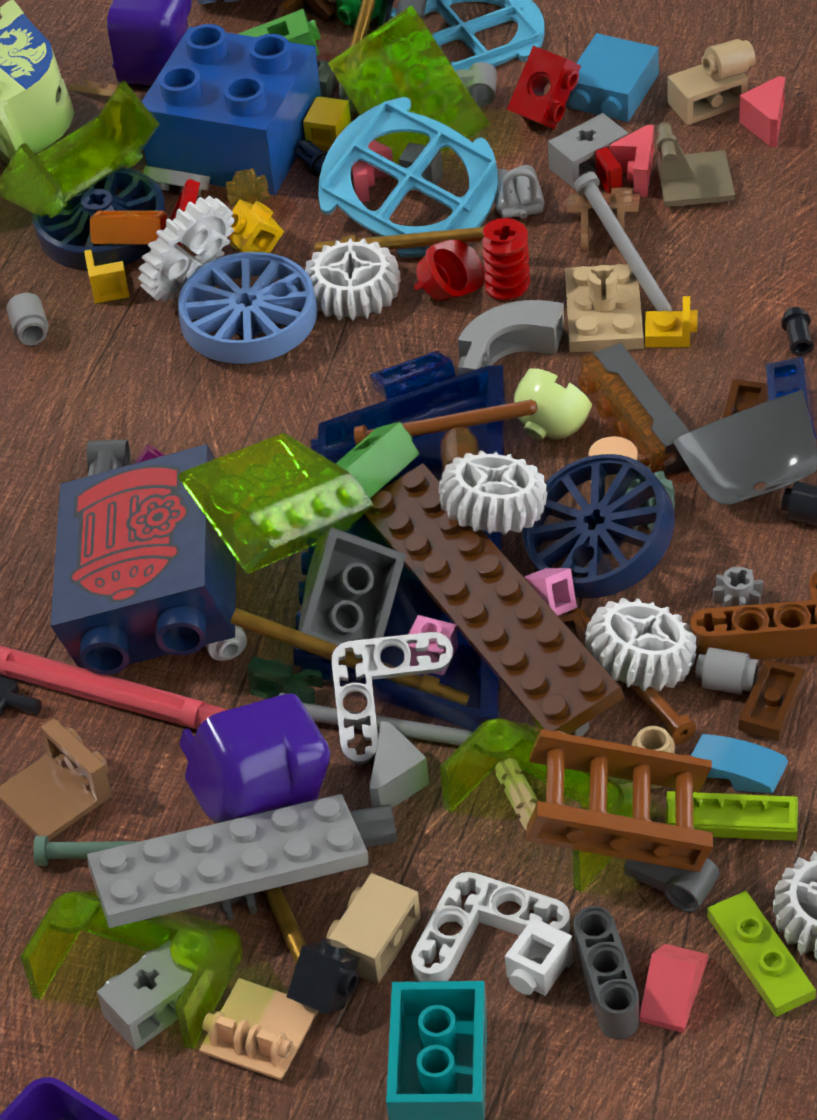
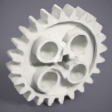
M208 196L205 200L199 197L195 205L191 201L188 202L184 212L178 209L176 218L173 221L167 219V227L156 232L158 239L148 244L151 251L142 256V259L146 262L139 267V270L142 272L138 277V280L142 282L140 286L157 301L161 299L163 302H166L169 298L174 301L187 279L195 271L225 254L222 248L230 243L227 237L234 232L231 225L235 222V219L231 217L233 212L218 198L213 199L211 196ZM181 242L182 244L187 246L191 251L196 253L197 256L194 257L190 255L187 251H185L183 248L177 245V243Z

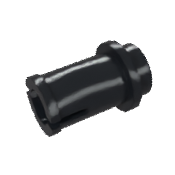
M800 307L788 309L781 319V326L787 332L790 342V351L797 356L806 355L814 348L809 330L811 317L809 313Z

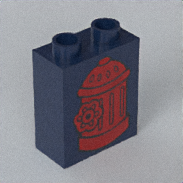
M208 444L60 484L50 626L78 667L87 669L95 674L110 675L122 671L129 664L168 654L189 655L199 651L204 645L235 638V625L231 624V619L236 609V494Z

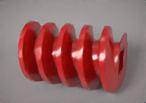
M499 218L490 221L482 230L484 235L482 245L484 249L483 259L485 260L486 293L496 300H512L522 296L530 286L528 231L524 224L515 219Z

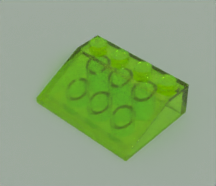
M412 5L328 63L360 115L385 101L407 97L411 101L409 112L436 120L457 131L467 139L491 124L432 32ZM395 132L380 136L376 140L391 148L393 162L399 165V158L409 142L426 146L430 138L420 133ZM443 147V148H441V152H443V151H445V150H447V149H450V148H449V147Z
M285 433L190 468L177 476L247 574L315 545L317 539L331 527L343 532L347 531L373 505L362 486L350 472Z

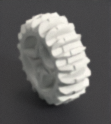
M350 238L346 243H340L336 240L334 246L323 245L322 252H313L312 260L306 261L305 272L308 274L314 288L317 311H323L325 317L336 315L338 321L344 317H350L354 321L357 316H363L368 319L371 312L381 314L382 307L391 306L392 299L398 295L399 282H401L398 263L395 256L390 254L389 249L385 247L380 248L378 242L367 244L365 238L360 242H353Z
M480 451L478 455L465 453L464 458H454L451 464L445 466L442 480L439 482L438 493L440 494L441 509L448 512V518L458 520L459 526H471L474 532L485 530L489 535L492 531L501 532L503 535H506L508 530L518 533L522 531L523 527H533L534 521L540 520L547 500L544 475L537 472L536 466L527 465L525 459H513L512 454L503 456L498 455L497 452L486 454L483 451Z
M621 598L619 603L608 601L605 607H598L596 613L592 616L591 622H588L585 632L586 649L615 681L626 683L627 688L631 685L639 686L642 691H645L647 687H652L656 691H661L664 686L674 688L677 682L684 681L696 658L697 636L690 632V625L688 623H682V616L679 614L672 615L669 613V607L659 608L654 605V602L651 604L642 603L639 598L634 602Z
M814 851L810 857V862L798 857L794 868L785 869L782 880L778 881L775 887L773 913H775L778 931L785 932L784 938L787 945L798 943V950L801 956L809 951L815 952L814 957L817 960V853Z

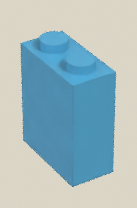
M596 33L577 61V64L581 65L579 80L575 88L570 92L566 107L597 115L604 113L610 118L629 122L659 75V47Z

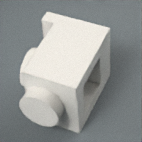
M533 917L505 955L506 977L509 978L513 988L525 995H530L533 991H536L546 996L565 967L569 968L573 963L572 935Z

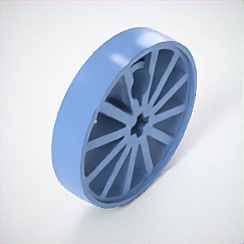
M266 252L235 253L205 264L187 279L179 295V322L185 340L200 354L225 363H257L281 356L305 340L312 331L317 319L316 296L308 274L292 260ZM251 276H260L251 287ZM242 278V288L240 289L232 279ZM274 323L283 324L287 327L279 329ZM218 330L214 336L209 335V333ZM262 332H264L267 335L264 337L253 339V336H256ZM235 333L244 336V340L231 339Z

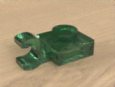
M253 656L247 667L251 695L265 699L277 697L280 693L296 694L302 703L315 704V689L307 687L316 686L323 688L324 686L323 674L320 671L308 669L298 674H293L290 665L283 664L277 660H266Z

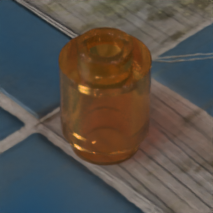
M458 427L445 433L440 443L442 471H445V466L451 464L454 458H464L465 453L479 454L478 440L470 430Z

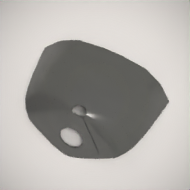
M803 390L740 411L672 440L699 485L710 498L719 504L731 505L778 490L816 472L817 447ZM759 482L767 485L757 490L754 489V485ZM780 485V486L775 487V488H773V489L764 491V490H766V489H769V488H772V487H774V486Z

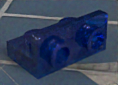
M439 351L369 374L372 388L385 397L389 415L394 419L460 395L453 362Z

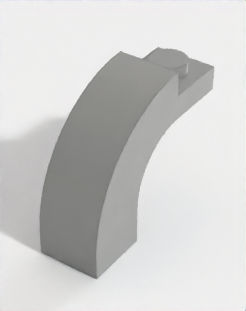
M543 300L516 301L494 307L471 321L458 338V378L463 379L464 394L479 397L491 366L498 359L508 354L530 351L556 355L565 331L564 303Z

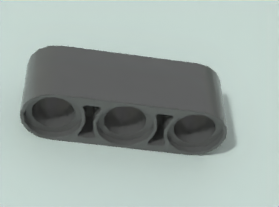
M585 907L575 915L573 920L575 954L599 1028L602 1033L610 1038L625 1039L632 1036L639 1026L638 990L613 916L603 907ZM614 1008H623V1010H613V1009H614Z

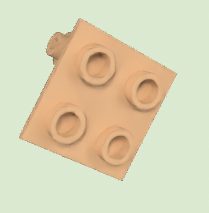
M239 978L221 1011H217L215 1014L208 1013L205 1016L202 1029L207 1031L208 1034L199 1052L282 1081L319 1011L287 998L285 993Z

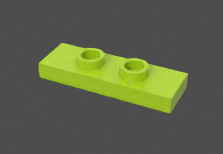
M667 791L665 824L674 826L675 791ZM693 792L694 829L713 832V837L797 841L798 797Z
M747 891L707 908L708 919L775 1017L815 999L816 989Z

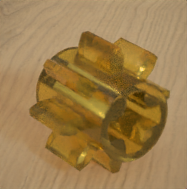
M254 169L237 171L232 182H226L227 196L231 207L235 206L239 199L254 204L255 201L263 204L264 200L270 199L266 176L258 177Z

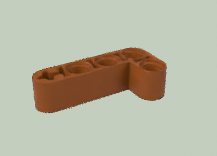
M817 571L809 579L808 601L706 608L694 613L691 617L690 632L697 636L695 659L698 660L699 654L706 655L709 647L747 653L749 658L757 660L817 655Z

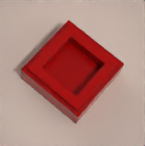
M608 147L596 150V176L606 193H611L612 188L622 187V166Z

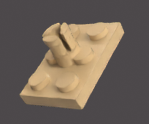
M628 264L565 268L570 353L600 351L622 343L626 350L644 349L639 282Z

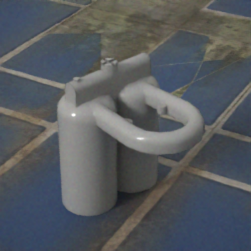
M522 165L510 171L497 169L498 185L494 203L500 216L503 218L520 216V218L525 219L527 215L543 213L545 201L536 171L532 166Z

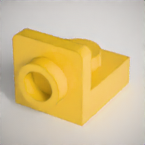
M683 296V311H646L645 347H690V332H697L698 310H690V296Z

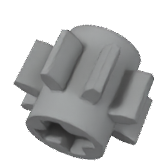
M731 567L724 575H716V587L713 588V603H722L723 607L761 604L763 580H754L752 569Z

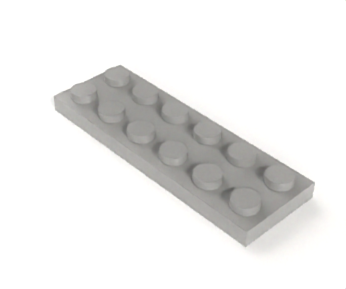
M342 794L87 854L88 868L109 928L369 865L368 851Z

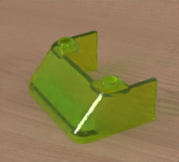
M123 81L118 85L97 118L38 155H35L26 143L20 145L0 178V195L3 199L40 217L48 215L52 218L67 206V201L123 165L127 169L135 165L143 157L142 149L160 124L127 83Z
M500 718L491 719L481 724L440 766L444 809L451 813L496 767L497 763L503 759L512 758L516 760L522 770L546 783L547 765L529 762V756L540 728L532 724ZM565 769L564 794L580 803L581 809L589 810L590 773ZM608 776L607 813L632 818L633 781ZM572 849L574 888L582 892L613 857Z
M93 889L67 892L57 897L52 902L20 958L32 997L41 1000L81 931L146 951L157 949L170 940L172 942L170 954L174 965L183 971L192 973L175 1008L184 1045L187 1048L194 1049L203 1032L204 1018L208 1013H213L241 961L243 949L240 936L235 929L181 911L109 928L97 891Z

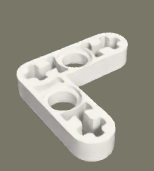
M427 632L355 640L341 643L335 648L332 654V670L340 743L343 755L348 761L354 764H365L375 758L378 731L372 680L436 673L444 670L449 666L453 652L451 641L445 635L439 632ZM430 642H437V647L446 651V653L440 655L439 662L432 663L430 656H417L418 666H410L411 651L408 644L416 643L415 652L428 650ZM389 646L400 648L405 656L403 663L396 668L384 666L380 660V654L383 649ZM354 651L355 658H362L363 663L356 664L357 680L366 678V684L350 683L343 687L340 686V680L348 681L346 665H339V661L344 660L346 657L345 652ZM355 691L364 694L367 698V707L363 712L351 714L345 710L343 700L348 693ZM370 719L371 725L362 724L364 740H371L372 746L365 747V754L357 755L355 748H348V743L353 742L355 739L354 726L345 728L344 722L359 723Z
M460 873L448 884L413 950L411 958L414 977L418 982L448 981L479 922L520 936L533 917L542 922H548L551 917L557 918L558 922L552 921L550 925L569 934L571 928L569 909L563 902L477 873ZM469 891H475L476 895L470 894L464 904L465 910L461 909V895H467ZM507 901L516 902L521 906V909L512 915H504L497 910L500 904ZM446 922H457L463 927L458 934L452 936L439 932L440 926ZM436 947L440 949V964L434 963L431 968L425 967V963L430 964L437 954Z

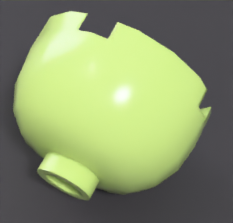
M530 368L519 382L514 394V402L531 399L537 403L538 411L535 414L518 417L520 422L525 425L523 428L524 432L533 439L543 441L544 438L552 440L565 439L578 431L586 421L592 408V403L587 396L570 382L566 389L555 383L558 376L551 372Z

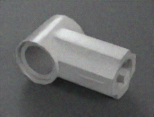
M484 62L475 63L469 70H431L430 99L467 100L473 106L486 107L495 100L497 71L492 65Z

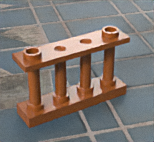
M540 729L531 750L529 762L547 765L546 802L537 801L527 825L526 841L696 872L701 871L713 848V832L693 828V792H700L712 768V760L696 758L687 754L679 755L570 735L561 731ZM565 769L590 773L589 810L563 805ZM608 776L633 781L632 818L607 813ZM650 784L675 788V826L650 820Z

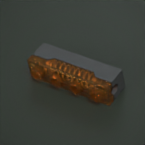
M622 343L594 352L593 355L589 354L581 357V374L578 375L581 391L586 396L589 395L592 398L602 419L607 418L613 426L615 436L625 438L636 446L638 461L646 467L649 466L652 473L664 471L667 474L687 466L672 440L690 431Z

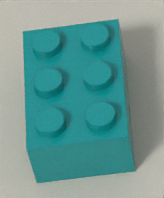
M484 981L392 982L386 1096L389 1120H485L487 1004Z

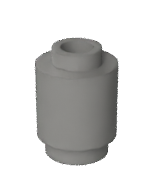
M21 293L11 298L7 304L6 311L14 336L25 345L31 346L41 343L47 336L49 324L40 298L32 293Z
M709 647L706 655L699 654L695 678L702 680V688L742 695L744 691L751 692L758 676L759 660L749 658L747 653Z

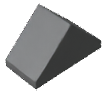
M382 721L369 788L372 807L390 804L391 808L429 785L427 759L391 722Z

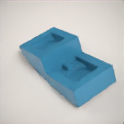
M709 734L701 735L691 756L712 760V768L707 778L729 779L735 791L773 793L788 764L785 755L766 747L735 738Z

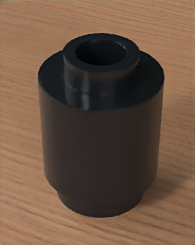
M796 481L793 488L786 487L781 510L787 511V520L817 526V485Z

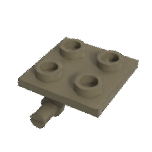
M666 122L660 123L657 126L658 139L656 141L660 157H656V165L664 207L735 201V192L726 151L684 154L677 142V138L672 134L671 125Z

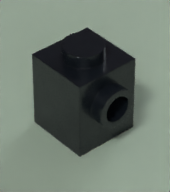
M321 938L320 942L302 946L286 997L324 1014L344 1009L347 998L353 994L358 984L359 973L356 969L360 957L346 952L347 946L345 944L328 938Z

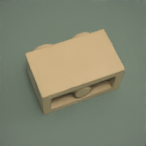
M702 64L668 76V104L688 126L740 107V95L747 92L748 77L745 73L715 81L705 74Z
M371 873L363 886L355 888L352 892L348 909L340 920H335L331 924L326 938L345 944L347 946L346 952L360 957L356 969L359 977L376 984L380 983L421 918L418 891Z

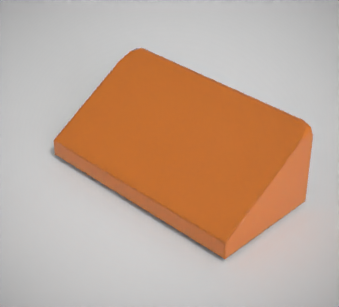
M97 211L90 218L91 242L93 244H149L158 239L156 234L158 230H164L167 212Z

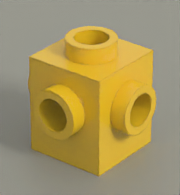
M239 199L232 210L233 215L231 217L235 219V222L231 225L234 232L228 236L230 238L229 244L240 253H270L284 233V230L271 217L273 214L272 210L258 201L251 204Z

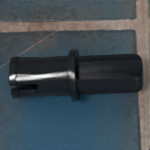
M300 140L294 150L295 155L309 166V170L314 176H320L322 165L328 152L321 151L310 140Z

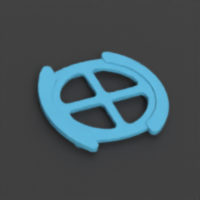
M427 0L424 15L432 11L438 12L449 24V28L413 41H409L407 38L405 41L401 40V43L395 42L380 32L381 46L389 61L407 76L427 85H430L431 70H469L472 65L479 62L489 63L496 67L516 57L520 61L526 62L533 45L541 47L545 34L543 15L532 0ZM461 2H485L498 5L503 9L463 22L450 8V5ZM392 7L391 16L395 18L396 9ZM507 21H515L518 24V30L508 44L489 51L474 35L476 32ZM454 40H462L475 56L458 62H446L426 58L420 53Z
M407 97L385 101L357 117L339 134L328 150L319 178L318 196L321 212L329 215L338 206L352 220L378 236L480 227L490 213L495 201L498 173L496 160L489 143L484 138H477L472 143L457 131L436 120L409 112L411 101ZM395 132L420 133L430 138L429 143L408 168L401 167L370 150L368 145L380 136ZM443 147L451 148L466 167L469 176V189L462 197L449 193L421 176L438 151ZM357 161H364L398 180L397 186L376 211L367 209L353 189L351 169ZM411 190H417L452 210V214L447 219L427 226H403L394 224L389 220L392 213ZM430 246L397 249V253L405 258L423 257Z

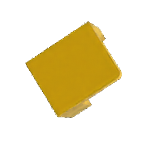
M316 97L303 120L305 140H310L320 150L328 151L339 134L351 123L349 101Z
M84 251L94 303L130 297L123 261L94 266L92 251Z

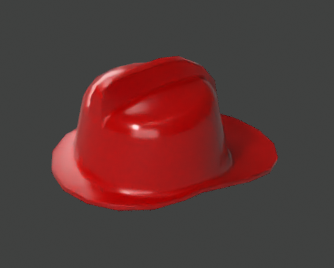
M457 239L432 245L426 250V255L417 264L416 274L418 282L414 285L415 291L423 289L436 301H445L474 292L482 286L485 279L481 259L474 249Z

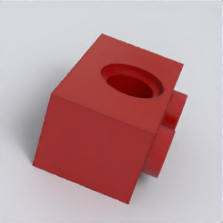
M533 45L507 110L555 130L557 123L561 121L565 114V104L570 92L578 83L581 65ZM550 82V89L544 95V88Z

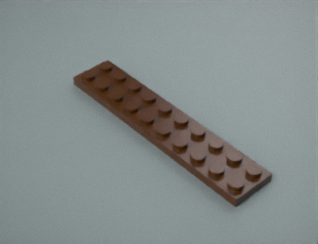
M424 464L409 471L401 478L375 493L363 505L358 506L362 515L390 549L406 554L405 567L449 620L456 625L459 632L540 729L570 734L625 698L621 687L489 537L482 530L474 532L473 527L459 526L458 520L448 518V512L441 509L440 494L438 493L439 481Z

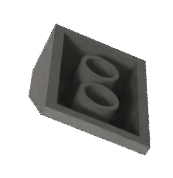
M331 527L317 539L306 578L298 631L338 646L348 641L382 638L385 633L406 554Z

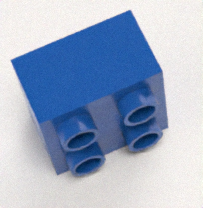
M214 24L189 27L137 108L147 166L210 176L209 185L275 196L297 158L294 152L298 146L297 143L300 140L306 141L303 120L315 98L321 97L315 46L291 43L287 38L278 34L252 37L226 33L222 27Z

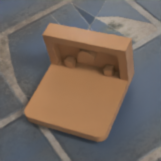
M55 718L40 727L47 754L0 786V801L35 836H48L49 841L112 797L107 777L110 769L106 760L97 751L91 753L84 746L82 739L73 728L65 729Z

